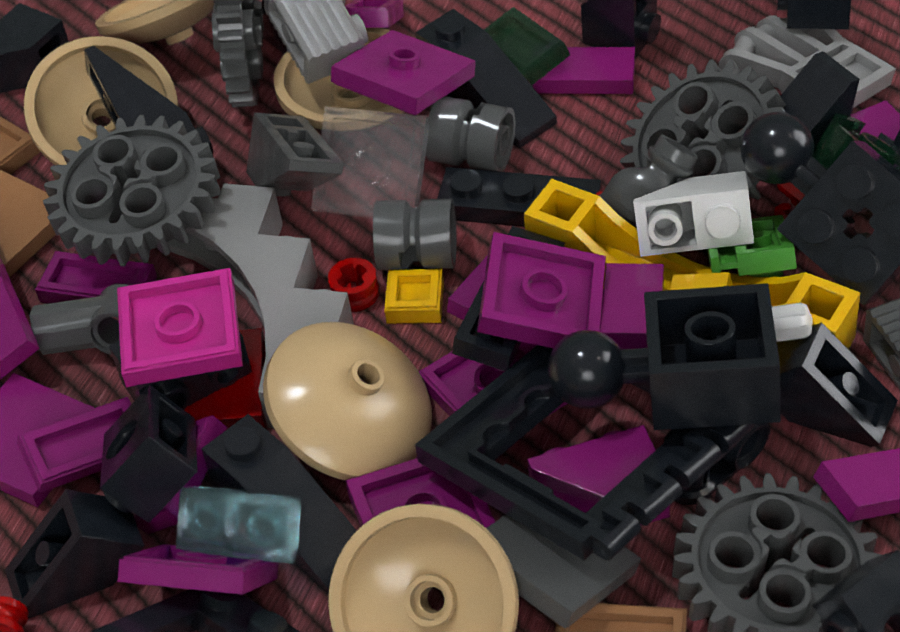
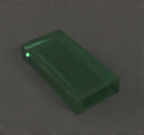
M514 7L484 29L530 85L535 84L570 56L562 40Z

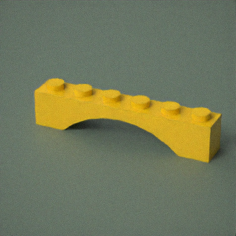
M551 179L524 213L525 230L565 242L564 247L606 256L605 272L606 263L664 264L663 291L670 290L673 275L711 273L710 267L696 263L676 253L640 257L638 234L634 226L623 219L600 196L555 179ZM807 272L784 277L739 276L738 274L730 273L733 286L768 283L771 306L799 302L807 304L810 314H812V326L823 323L847 349L853 343L856 335L861 292Z

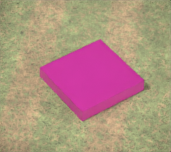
M230 268L117 288L121 374L126 387L243 366L235 287Z

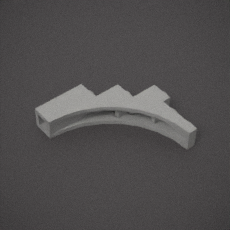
M224 183L219 197L212 198L215 206L214 213H200L205 227L203 229L188 227L185 230L189 239L187 244L175 239L169 241L168 244L170 252L192 259L211 271L225 268L231 269L235 290L247 300L265 329L266 357L258 394L267 427L274 429L268 417L263 396L264 374L272 355L289 335L305 326L321 322L354 324L348 292L314 289L318 273L310 238L279 236L283 223L274 187Z

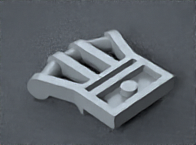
M775 15L768 16L759 21L756 28L747 27L737 33L734 40L735 46L733 49L726 51L719 62L721 71L729 60H734L741 71L748 65L752 66L759 77L765 75L773 87L780 89L782 94L815 54L824 51L860 79L853 108L890 86L896 70L895 67L842 37L835 29L787 28V17L780 18Z

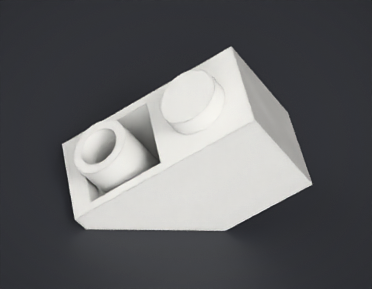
M746 171L687 178L636 198L633 201L640 257L754 244Z

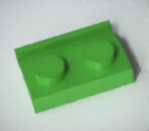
M783 216L753 218L754 244L706 249L711 273H720L721 270L737 268L739 276L780 277L783 275L784 270L797 269L794 244L777 230L784 221Z

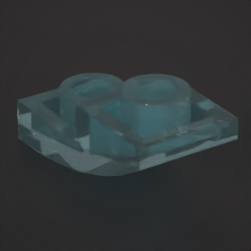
M183 486L179 494L176 548L218 556L293 564L297 560L301 498L243 493V490Z

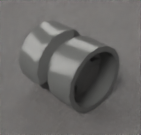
M444 96L433 104L427 120L425 131V153L427 159L432 162L460 166L467 160L471 169L503 172L509 162L515 137L516 122L513 108L481 103L476 110L469 100Z
M422 199L417 208H412L407 200L376 201L373 211V248L377 270L410 269L413 262H419L423 269H455L457 230L453 199Z

